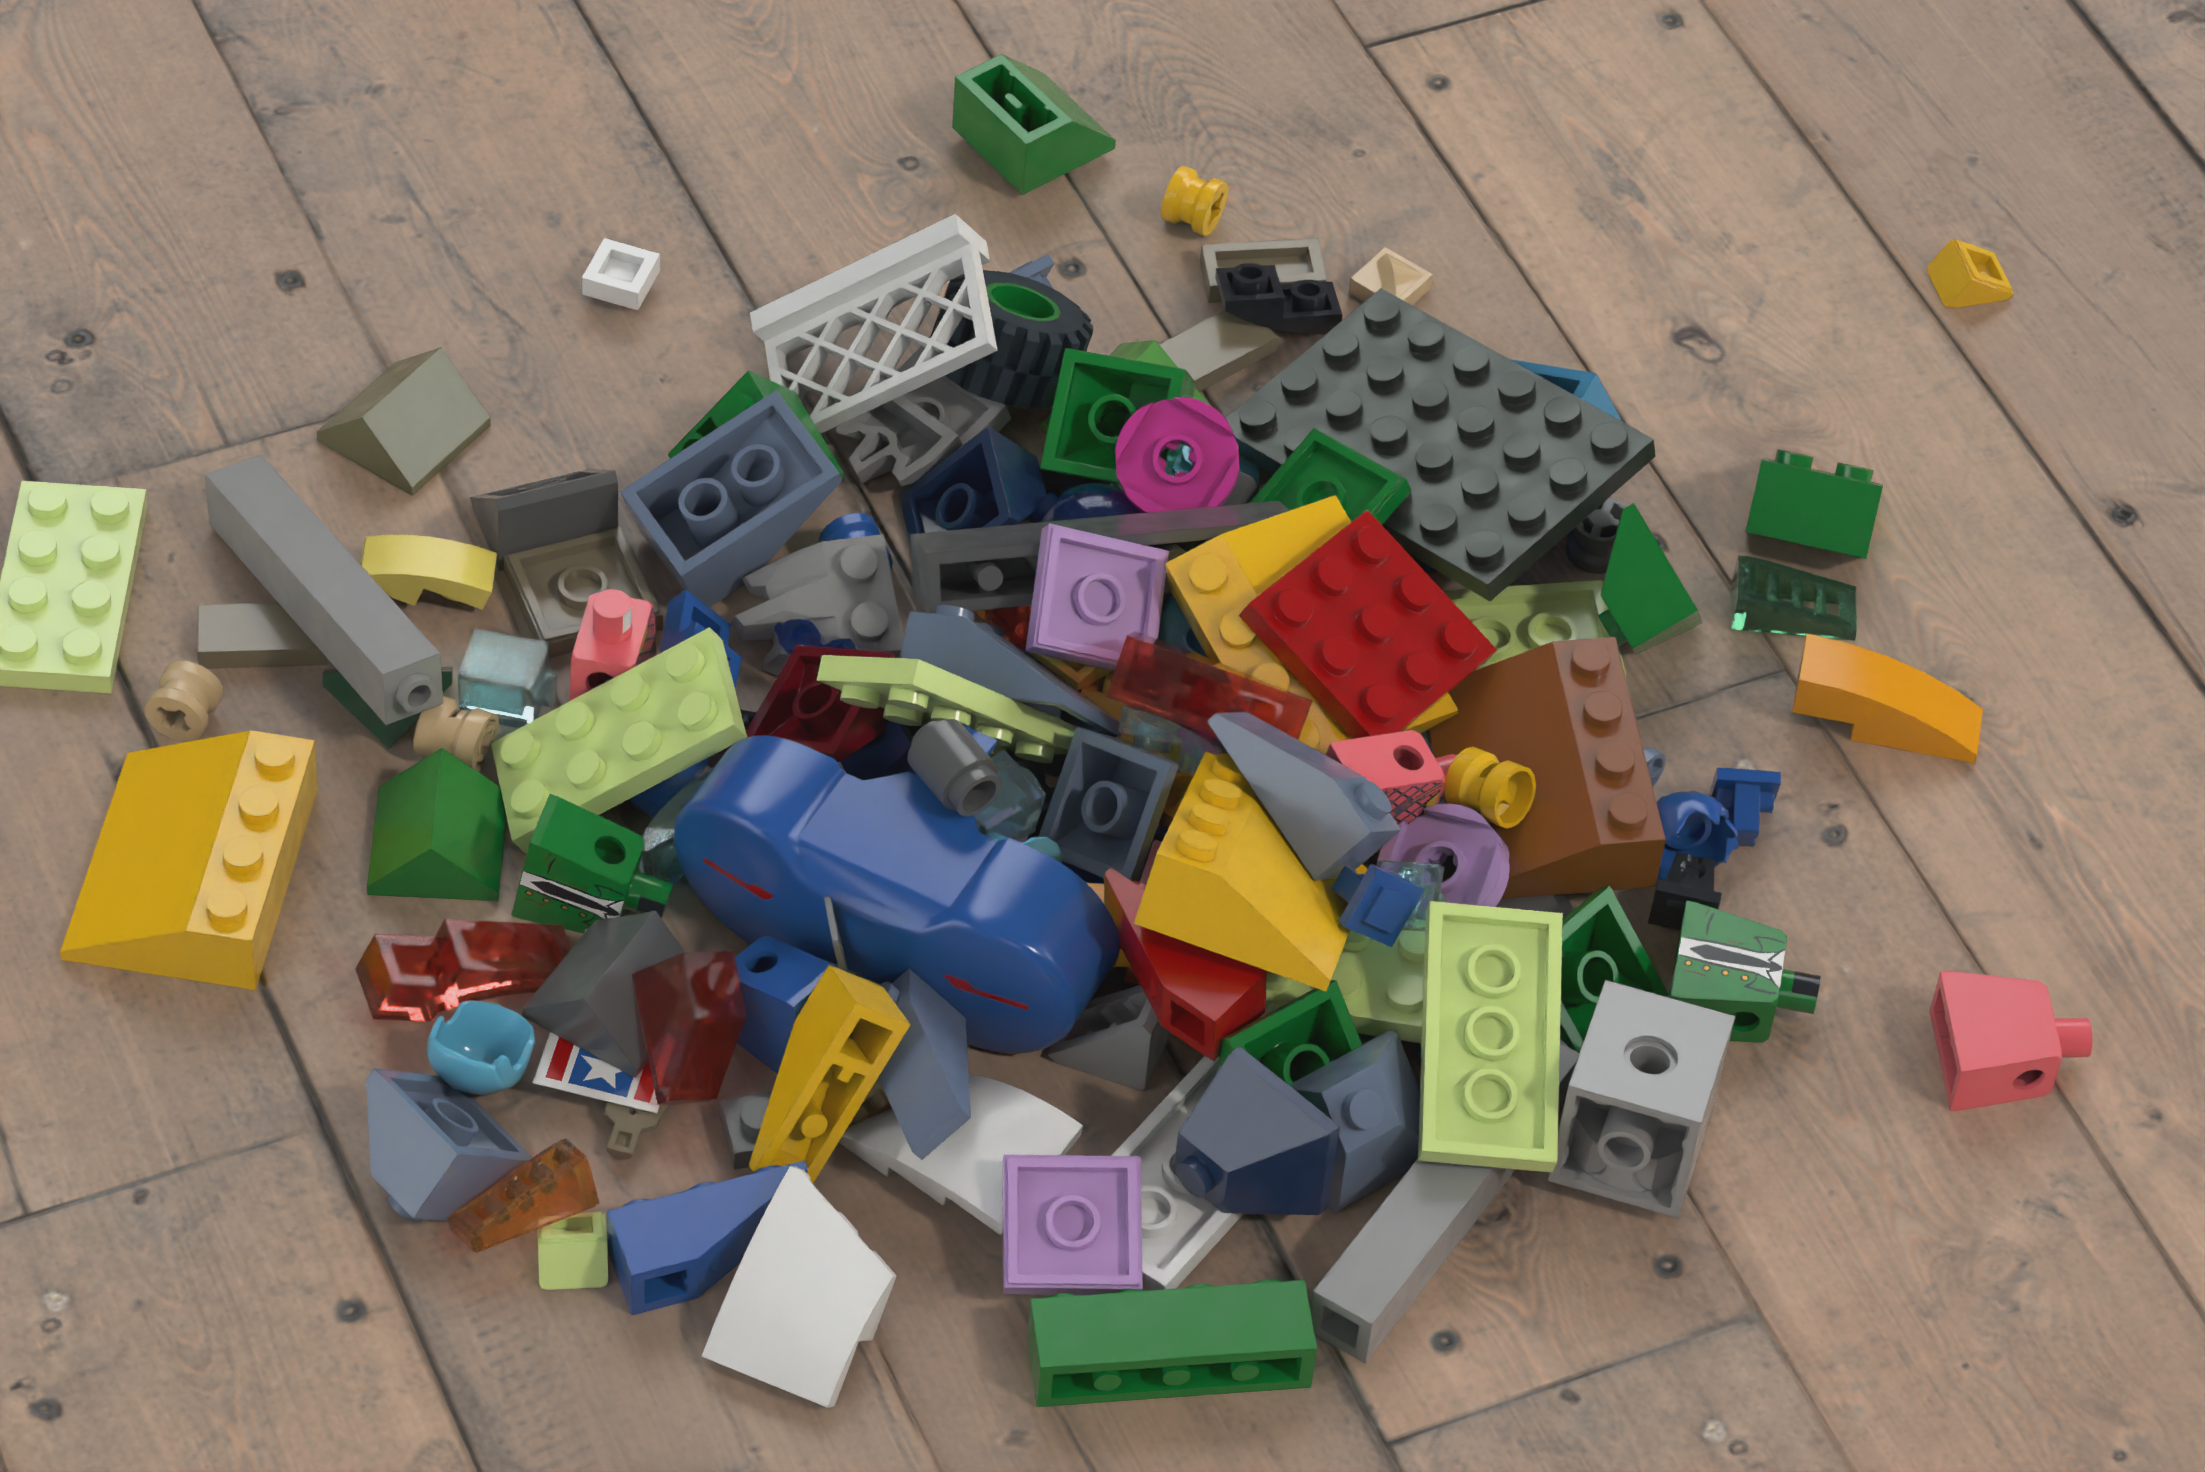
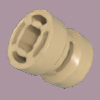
M443 696L442 705L421 712L413 739L414 752L417 755L428 757L443 748L480 773L492 754L491 743L497 740L499 730L498 715L477 707L470 711H460L456 700Z

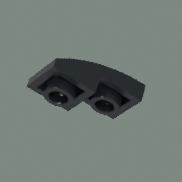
M1244 263L1236 267L1216 268L1215 279L1224 310L1240 319L1276 330L1305 334H1327L1342 321L1343 314L1332 281L1300 280L1294 284H1280L1275 265L1262 266L1256 263Z

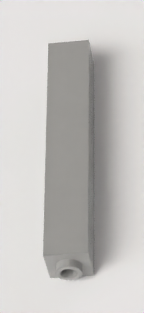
M262 455L205 474L210 526L385 725L443 704L440 652Z
M1561 1040L1558 1115L1564 1108L1568 1085L1580 1054L1570 1049ZM1417 1159L1313 1291L1311 1317L1314 1334L1366 1364L1516 1169L1418 1161Z

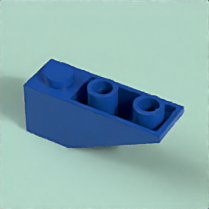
M805 1160L785 1166H767L753 1174L718 1183H700L689 1190L651 1200H633L623 1207L608 1210V1254L631 1316L697 1299L739 1265L789 1167H798L808 1174Z

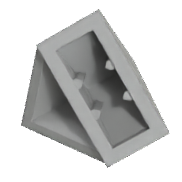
M1137 985L1090 1000L1068 1034L1052 1045L1048 1055L1057 1064L1145 1092L1171 1032L1161 1026L1141 985Z

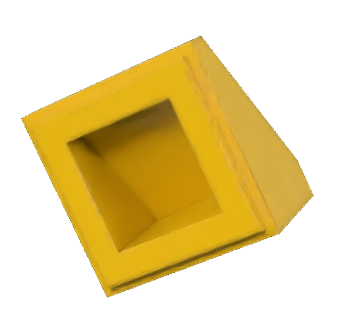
M1951 239L1927 267V273L1943 305L1948 308L2005 301L2014 295L2013 289L1995 253L1959 240Z

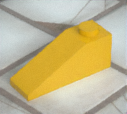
M828 965L794 1021L749 1162L753 1172L767 1166H785L805 1160L808 1175L811 1177L810 1181L812 1184L814 1183L911 1025L883 986Z

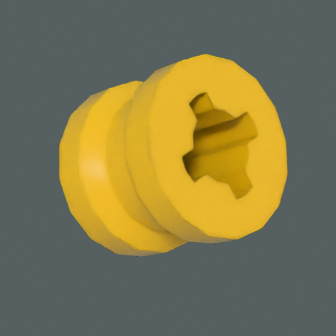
M1182 165L1172 176L1165 191L1161 205V219L1173 224L1181 221L1191 225L1193 232L1207 237L1217 226L1224 211L1229 192L1228 183L1217 178H1212L1208 181L1199 178L1195 169Z

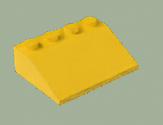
M1336 495L1223 533L1165 563L1168 588L1237 711L1248 712L1324 755H1326L1330 743L1352 738L1238 615L1253 599L1351 523ZM1449 693L1404 731L1414 730L1422 733L1457 715L1458 709Z
M250 730L128 752L60 950L61 960L256 990L318 792L315 740Z
M1205 751L1157 851L1134 924L1327 992L1351 930L1338 922L1348 902L1331 889L1336 879L1314 880L1228 753L1214 755ZM1363 864L1355 869L1358 875L1365 874L1368 870Z

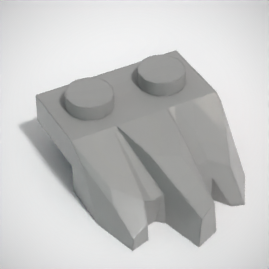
M921 346L897 371L903 372L914 367L925 348ZM944 375L838 425L835 433L862 440L849 457L861 483L892 471L899 484L904 486L916 482L989 426L999 432L1011 420V416L1006 405L975 395L955 384ZM868 380L853 395L861 392Z
M884 534L822 541L802 548L743 578L749 594L764 597L765 602L735 615L730 623L741 640H773L774 646L762 660L761 670L778 676L796 645L892 652L896 658H900L903 635Z

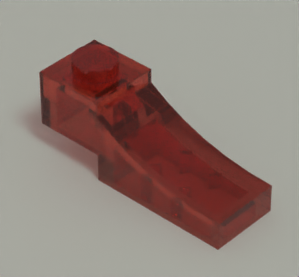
M444 919L435 937L374 934L355 970L373 1019L433 1022L438 1013L457 1007L463 1001H480L507 995L536 993L569 953L571 947L562 925Z

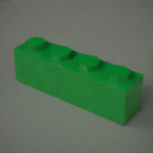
M1263 1279L1251 1284L1222 1286L1200 1283L1179 1289L1150 1291L1124 1289L1117 1293L1078 1296L1071 1293H1058L1047 1298L1030 1299L1027 1343L1036 1407L1311 1388L1317 1345L1305 1280L1280 1281L1277 1279Z

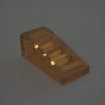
M565 1138L531 1158L447 1217L450 1230L473 1252L478 1253L594 1208L600 1203L586 1155Z

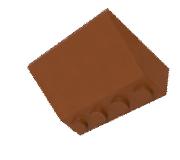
M1616 637L1552 641L1476 670L1449 693L1458 709V714L1426 730L1429 747L1435 758L1449 754L1457 756L1464 749L1473 746L1494 754L1499 763L1509 760L1530 768L1535 775V797L1524 819L1516 826L1508 829L1488 822L1508 846L1510 853L1509 879L1501 899L1596 892L1601 886H1610L1612 890L1656 887L1666 839ZM1445 796L1441 797L1443 803H1448L1445 800Z

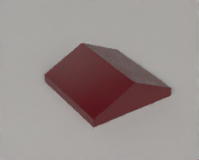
M796 645L746 730L747 737L774 736L784 738L835 759L836 762L843 761L885 732L887 719L883 718L884 708L880 706L878 708H864L845 703L840 700L841 690L817 681L822 655L896 658L892 652Z

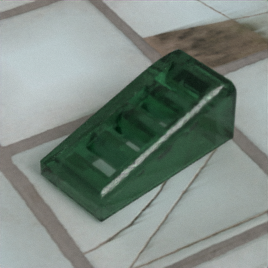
M1738 555L1732 579L1731 629L1800 636L1812 634L1825 638L1855 641L1857 634L1856 586L1768 560ZM1803 601L1814 602V609L1803 606ZM1827 603L1838 604L1839 616L1827 613Z

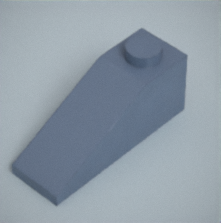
M1248 712L1215 713L1207 720L1314 880L1337 879L1344 865L1355 870L1401 831L1389 813L1392 807L1388 797L1376 784L1367 781L1361 774Z
M908 969L892 984L889 981L880 984L911 1025L878 1078L911 1151L923 1160L971 1118L966 1018L911 969Z

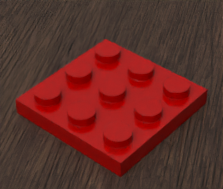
M1368 509L1253 599L1238 615L1352 739L1404 731L1485 664L1497 651L1490 641Z

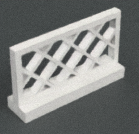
M954 214L750 312L753 333L761 338L765 344L770 380L795 391L801 401L808 390L821 396L810 415L821 434L998 351L982 265L990 261L987 242L959 216ZM962 274L965 275V280L953 301L938 296L945 282ZM914 297L916 298L900 326L886 320L893 307ZM932 305L947 310L931 338L916 333ZM964 317L972 320L976 337L954 348L948 346L947 343L961 319ZM865 322L849 350L835 345L842 331ZM880 329L894 334V337L879 363L865 358V355ZM910 342L925 347L914 367L903 372L895 370ZM813 346L798 374L789 372L786 358ZM832 354L843 360L828 386L824 387L813 381L828 355ZM859 366L873 372L861 392L850 397L843 395Z

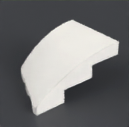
M969 1074L971 1118L923 1160L911 1151L892 1108L846 1129L839 1143L880 1173L888 1177L894 1170L944 1206L950 1199L996 1233L1002 1235V1160L1004 1154L1066 1155L1081 1136L1083 1125L1049 1103L1021 1089L987 1077Z
M790 1166L746 1249L715 1320L702 1357L829 1408L834 1407L858 1342L873 1340L897 1275L876 1251L869 1249L842 1213L837 1212L810 1181L811 1177L803 1169Z

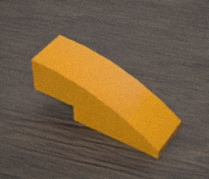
M1806 634L1792 713L1853 724L1851 741L1975 764L1983 709L1957 690L1925 672L1891 657L1850 643Z

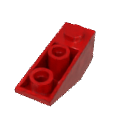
M1113 868L1108 869L1104 873V905L1116 925L1119 941L1121 939V949L1161 1026L1214 1062L1220 1056L1221 1040L1223 1037L1257 1020L1265 1013L1267 971L1134 924L1146 885L1139 881L1129 880Z

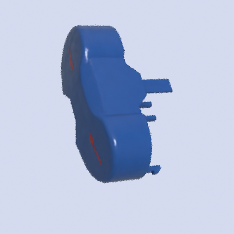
M963 725L984 751L990 755L997 745V740ZM774 736L747 737L734 743L725 752L682 808L675 822L674 848L687 881L710 912L740 938L752 944L760 937L771 936L820 959H826L837 964L824 897L831 896L848 970L878 984L886 981L892 984L904 972L911 969L966 1018L967 1044L977 1048L1000 1053H1029L1042 1050L1057 1043L1071 1030L1115 966L1119 956V936L1113 918L1099 896L1084 880L1054 858L1014 839L1007 838L996 841L981 834L974 816L966 817L960 815L957 811L946 809L921 778L910 772L861 780L845 773L835 759L797 742Z

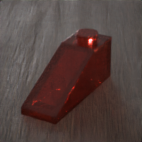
M1137 631L1128 634L1105 696L1216 736L1207 720L1215 713L1248 712L1297 740L1300 738L1313 702L1198 653Z

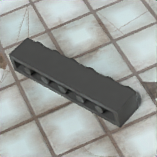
M1280 501L910 534L913 596L927 613H935L937 605H951L970 611L1032 606L1042 528L1049 523L1169 551L1168 561L1223 533L1290 510ZM1166 576V578H1165V586H1164V593H1171V591H1170V589L1168 588V585H1167V576Z

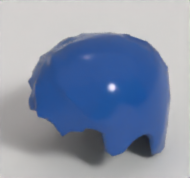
M1680 791L1662 796L1656 802L1666 839L1657 881L1658 879L1666 880L1677 852L1715 860L1716 867L1720 863H1727L1731 852L1738 848L1737 829L1728 820V810L1714 797L1697 791Z

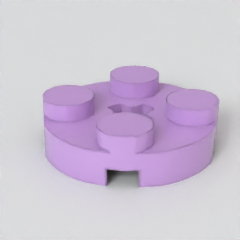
M1443 803L1424 808L1423 810L1427 814L1416 817L1409 824L1403 820L1398 824L1401 831L1382 846L1377 867L1418 884L1424 889L1408 919L1426 921V910L1430 901L1496 907L1505 892L1510 871L1508 846L1481 814L1466 806ZM1447 856H1454L1453 864L1457 868L1456 872L1445 882L1437 883V879L1429 873L1432 864L1442 865Z

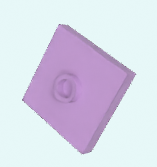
M1049 523L1042 528L1026 651L1143 678L1153 674L1166 578L1165 563L1168 562L1169 551Z
M1004 1154L1002 1160L1003 1294L1054 1295L1058 1293H1071L1074 1295L1117 1293L1124 1289H1143L1141 1156Z

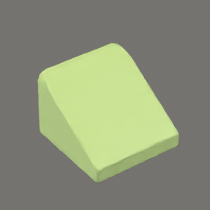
M602 1212L543 1214L536 1217L539 1284L542 1289L602 1288L607 1285L608 1248L605 1214H602Z

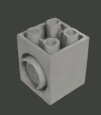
M1605 980L1568 1085L1558 1132L1557 1165L1553 1173L1550 1172L1548 1181L1679 1218L1713 1112L1735 1016Z

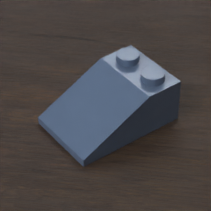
M776 390L619 492L639 531L682 590L689 591L710 608L744 586L743 578L763 568L842 481V477Z
M937 605L935 613L910 611L900 658L920 659L1076 727L1109 736L1121 737L1123 728L1121 722L1056 675L1027 651L1004 639L1005 630L1002 628L974 622L975 614L972 611L951 605Z

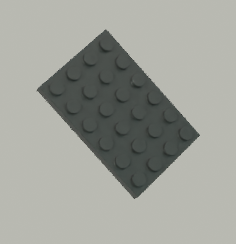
M1382 288L1225 418L1234 433L1239 455L1271 474H1274L1310 431L1315 428L1406 478L1411 492L1382 526L1409 555L1488 601H1492L1656 457L1653 438Z

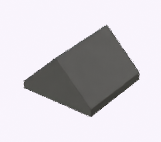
M586 469L470 497L473 511L490 551L497 553L496 565L499 571L504 570V555L618 528V480L615 470Z
M656 911L597 920L593 922L523 1007L522 1017L636 1078L705 992L707 981Z

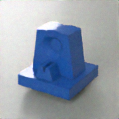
M1735 768L1716 769L1708 796L1714 797L1728 810V820L1737 829L1738 846L1754 847L1759 834L1760 812L1772 813L1774 801L1781 785V772Z
M1370 864L1365 874L1359 875L1355 870L1344 865L1331 888L1348 902L1338 922L1348 929L1389 947H1392L1424 892V889L1418 884L1373 864Z

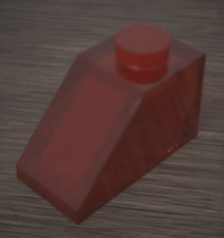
M734 951L682 952L632 974L657 1105L710 1102L717 1099L747 1016Z

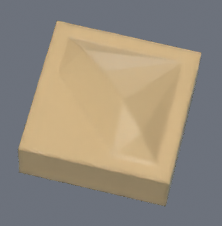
M1384 247L1350 278L1348 293L1365 302L1382 288L1413 306L1431 289L1433 274Z

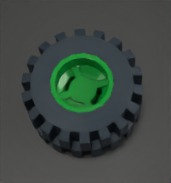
M983 270L998 351L945 376L965 390L994 402L1021 408H1050L1054 404L1065 348L1087 351L1093 334V325L1090 324L1091 319L1076 303L1045 284L1012 273ZM964 274L950 280L944 298L953 301L965 280ZM940 308L930 338L947 310ZM963 317L947 345L954 348L975 338L973 321Z

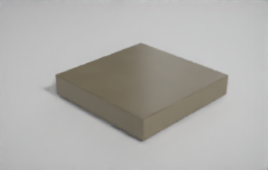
M623 526L504 555V572L542 659L573 652L589 596L608 589L620 590L625 592L630 598L647 600L654 605L655 631L663 630V614Z

